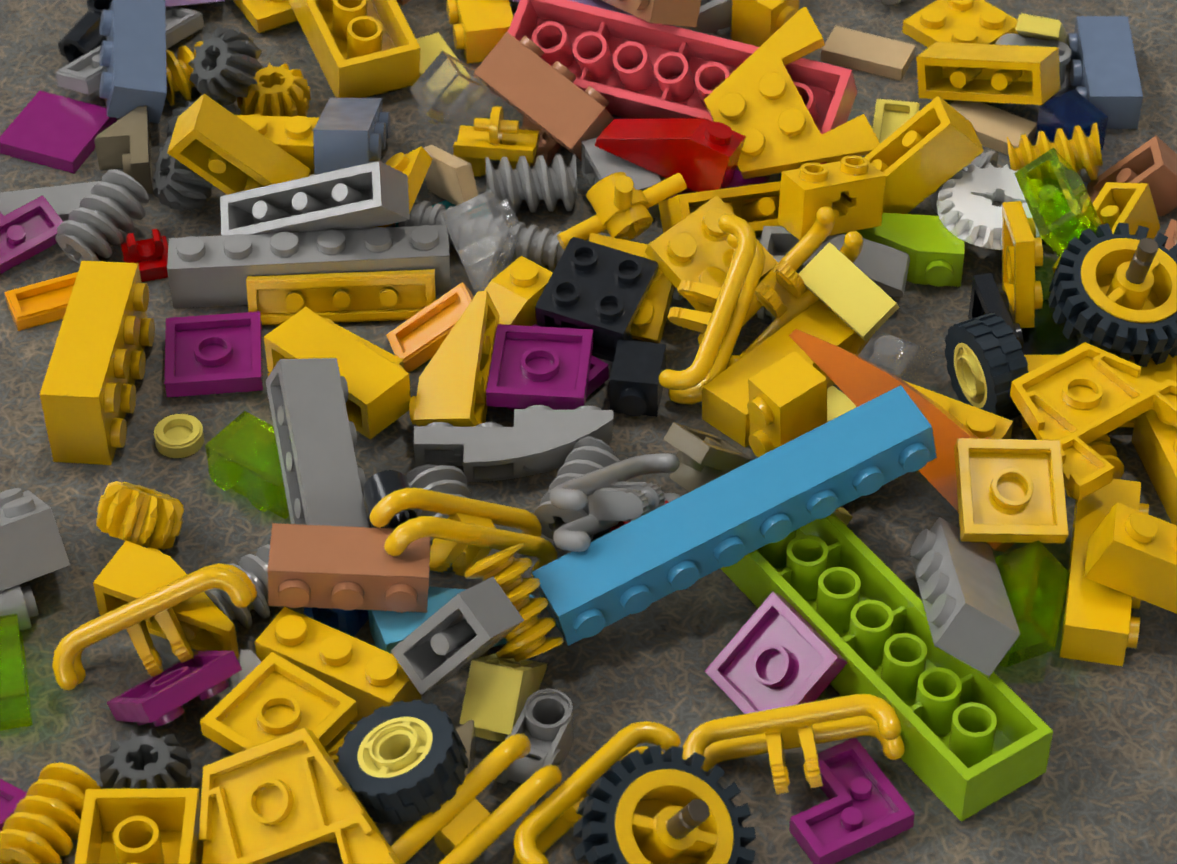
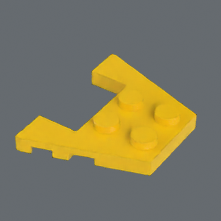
M806 6L799 9L704 99L706 108L714 122L724 123L733 131L746 136L737 163L743 179L799 169L805 163H832L841 161L845 156L867 155L880 144L865 114L824 134H821L785 68V65L825 46L824 39Z
M1086 342L1013 380L1010 397L1037 440H1060L1064 483L1072 496L1078 501L1111 483L1115 469L1112 464L1087 444L1150 409L1156 411L1177 428V382L1171 379L1163 383L1152 380L1140 374L1141 366Z
M299 729L203 766L199 839L203 840L202 864H266L333 838L337 839L343 864H401L314 732L309 729Z

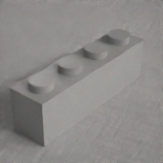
M381 161L223 195L220 196L221 236L325 231L330 229H367L410 220L408 175Z
M337 358L279 359L265 382L291 524L370 527L369 514H366L363 498V488L366 483L365 474L361 467H357L354 451L357 443L356 427L352 421L348 420L346 409L348 385L345 377L340 376Z
M939 517L930 530L924 529L919 533L910 551L934 646L990 676L1019 637L1020 631L991 546L984 542H961L960 528Z

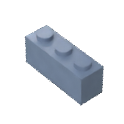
M112 0L110 10H102L99 29L100 35L107 36V40L102 41L99 65L107 67V72H102L99 90L100 98H107V117L122 118L138 106H147L149 122L159 123L167 95L165 0Z
M1076 16L1074 33H1068L1066 38V44L1071 49V59H1074L1071 61L1070 82L1071 86H1078L1075 90V112L1083 113L1085 129H1091L1092 123H1097L1098 129H1138L1143 93L1128 16Z
M329 98L313 129L315 174L327 173L381 160V149H385L386 138H390L391 128L390 112H383L382 98Z

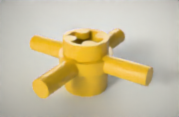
M617 172L606 176L594 184L586 194L596 215L557 234V239L562 249L565 251L571 238L576 237L588 240L590 233H607L610 237L629 241L636 238L653 223V218L648 208L687 189L685 180L680 173H676L641 191L635 190L633 180L625 172Z

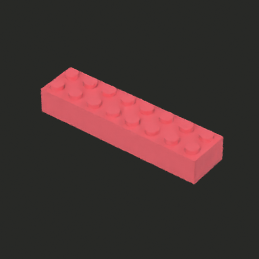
M520 0L508 33L518 41L523 36H526L545 52L540 58L552 66L558 61L568 68L577 77L573 83L581 90L585 91L590 86L609 101L606 110L610 114L628 119L706 118L713 121L706 108L704 99L759 48L672 25L649 23L635 16L570 0ZM802 57L785 65L821 134L847 122L857 95V88L851 69Z

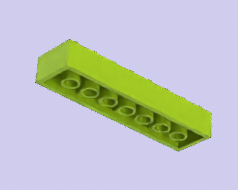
M834 513L823 519H816L790 532L787 537L778 542L769 543L745 555L739 562L731 566L720 568L757 608L761 606L772 592L782 596L848 662L830 683L841 696L872 694L884 699L895 709L901 724L900 735L905 746V752L901 759L961 822L1046 772L1053 730L994 672L987 676L934 646L922 600Z

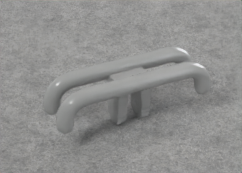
M671 453L634 456L555 486L549 496L554 507L562 510H581L587 504L586 496H588L589 515L562 525L555 530L553 534L555 545L565 551L583 552L590 546V536L617 526L619 521H633L666 504L664 501L669 503L679 498V494L663 492L661 487L657 486V483L653 485L652 482L648 484L647 482H623L645 474L674 473L679 468L680 462L678 457Z

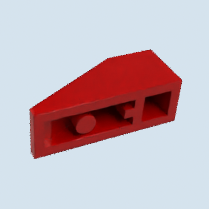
M706 118L613 119L597 137L595 147L664 178L680 173L685 180L687 188L696 192L725 189L733 179L746 136L733 131L724 123L713 122Z

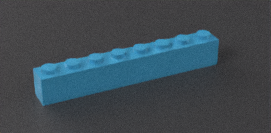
M900 385L592 541L587 550L583 552H570L538 568L532 574L541 583L538 587L540 597L547 598L548 605L546 609L550 616L555 618L556 626L568 646L583 638L593 637L604 627L630 614L640 613L651 603L677 590L689 588L698 579L724 566H731L739 562L745 555L769 543H775L784 539L790 532L816 519H823L831 515L837 508L861 496L876 492L882 485L908 472H915L921 469L927 462L937 458L932 426Z

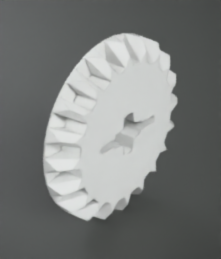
M988 162L985 168L982 169L975 165H970L967 172L959 171L952 179L943 184L942 190L938 192L937 212L943 225L957 238L982 248L1002 250V204L1001 207L993 206L994 201H1021L1026 217L1034 218L1036 238L1040 237L1041 240L1050 233L1057 219V198L1052 196L1051 186L1042 185L1040 176L1028 177L1025 168L1014 171L1009 168L1008 164L1002 168H996Z

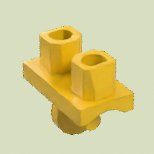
M493 106L490 119L475 118L474 126L460 125L457 141H454L453 155L470 163L474 176L479 177L486 175L485 157H489L490 160H501L502 157H507L512 169H516L519 157L525 156L530 167L539 145V131L519 130V121L504 120L503 107Z

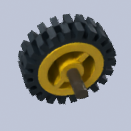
M1108 223L1098 225L1095 234L1088 228L1081 232L1079 239L1074 237L1069 242L1067 249H1064L1049 287L1051 294L1048 301L1049 308H1055L1052 315L1055 323L1066 322L1062 333L1068 340L1078 334L1081 335L1077 346L1084 342L1093 344L1102 350L1115 353L1116 356L1129 361L1131 356H1134L1135 364L1141 367H1147L1150 358L1153 359L1156 365L1164 363L1168 355L1174 358L1177 355V244L1170 250L1166 249L1164 246L1168 240L1167 236L1159 232L1155 240L1146 238L1149 228L1140 225L1135 235H1130L1129 223H1118L1114 234Z
M651 746L641 754L636 750L627 754L620 762L618 760L587 790L588 796L580 802L576 812L583 817L574 824L573 837L582 838L583 842L574 849L576 861L587 859L589 864H752L756 851L747 849L746 846L756 839L755 827H743L742 822L752 815L748 803L735 807L732 799L741 793V790L735 782L726 789L718 783V780L726 772L717 764L706 772L701 769L706 757L696 752L684 760L682 759L684 748L671 746L662 754L661 746Z

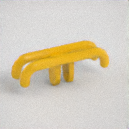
M822 207L818 210L816 221L810 230L758 283L743 326L762 306L776 318L740 355H731L727 368L820 300L805 287L802 277L796 271L831 233L836 218L832 208ZM857 231L848 232L844 237V244L839 250L852 263L855 262L862 250V235ZM700 333L698 336L699 345L702 341L704 333Z
M732 214L722 215L718 222L720 230L729 233L727 236L728 245L736 249L722 288L691 280H682L677 290L680 295L688 300L714 307L713 312L709 313L672 306L667 316V319L670 320L669 322L675 325L704 333L691 366L681 371L665 369L659 375L660 385L669 389V398L675 403L695 404L702 402L703 386L727 368L754 297V290L758 286L764 270L765 254L762 245L756 239L754 229L746 220Z
M403 488L383 497L374 506L369 515L372 525L378 528L385 527L397 513L406 509H420L449 515L448 519L435 516H420L409 519L396 527L384 544L385 551L389 555L399 556L415 540L423 537L434 538L433 544L430 545L429 567L430 570L437 572L447 571V568H450L452 563L453 572H456V575L464 576V573L477 561L487 557L492 549L502 551L520 543L525 544L517 554L537 558L531 570L532 578H534L533 571L558 559V553L553 544L541 538L542 526L536 515L520 508L421 488ZM494 524L522 530V532L517 533L496 529Z
M217 563L198 569L79 626L63 637L54 651L52 667L58 685L63 690L69 691L76 688L78 684H81L86 677L81 661L84 649L125 629L148 674L154 677L162 673L164 670L162 659L154 647L145 620L152 616L157 620L170 642L174 655L178 657L181 663L192 659L194 656L193 651L172 607L209 589L216 588L225 591L236 607L245 608L257 597L254 583L244 571L234 565Z
M852 694L719 718L700 724L688 735L683 744L682 759L686 760L696 752L706 757L701 769L708 772L717 763L769 753L772 777L777 795L789 792L790 780L788 769L785 765V750L802 747L805 758L803 766L806 781L809 782L810 788L823 786L816 744L860 736H872L880 741L884 755L890 760L900 759L905 752V746L900 735L901 724L895 709L889 703L872 694Z
M650 721L632 723L617 732L523 819L514 835L513 847L515 854L513 855L512 864H549L548 859L543 854L570 828H574V824L583 817L576 812L580 802L588 796L587 790L618 760L620 762L627 754L636 750L641 754L648 748L646 746H635L641 743H651L661 746V749L667 751L671 746H680V736L674 730L660 723Z
M521 733L514 734L498 745L466 775L463 784L458 786L456 794L450 801L444 802L441 808L433 814L430 812L422 816V819H419L390 847L401 864H405L434 837L437 847L446 855L438 864H471L548 790L559 787L563 778L560 769L551 764L542 767L490 814L475 797L517 758L526 757L531 750V742L526 735Z

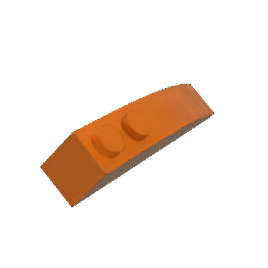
M795 329L789 335L792 340L857 407L900 385L903 387L933 429L937 458L927 462L918 471L958 511L954 446L958 438H979L943 407L897 376L852 352ZM987 542L994 550L1002 552L1007 551L1014 544L1008 542Z

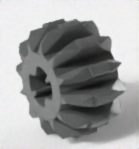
M217 27L213 34L204 33L203 44L194 47L197 52L196 56L188 63L194 70L189 80L195 84L197 91L201 92L202 95L206 94L214 101L219 100L223 103L234 104L238 97L247 98L250 84H258L254 77L256 72L263 68L258 62L262 50L254 44V40L249 38V35L239 30L235 31L229 28Z
M169 136L165 141L164 147L159 149V158L154 164L156 170L152 180L156 183L154 187L155 197L159 198L160 204L167 205L171 209L184 211V209H202L206 198H210L212 195L211 188L213 185L167 154L172 136Z
M153 727L145 736H138L131 729L126 742L111 740L109 753L100 756L98 766L100 780L98 782L101 789L191 788L190 755L186 752L185 747H180L174 733L160 738V734Z

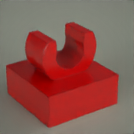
M152 229V238L136 241L134 233H129L126 237V243L120 244L124 263H138L141 282L168 278V243L166 236H161L158 229Z

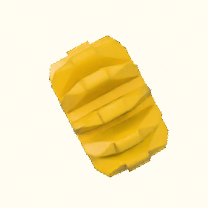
M269 62L268 67L256 72L254 78L258 84H250L247 98H237V105L240 108L241 115L258 114L262 116L307 117L311 93L307 80L302 76L300 69L290 70L287 63L279 67H273Z
M115 481L108 483L104 495H101L97 507L96 526L101 532L124 540V542L129 541L140 546L165 550L173 547L176 536L180 534L183 524L184 506L179 499L173 498L169 494H164L141 485Z

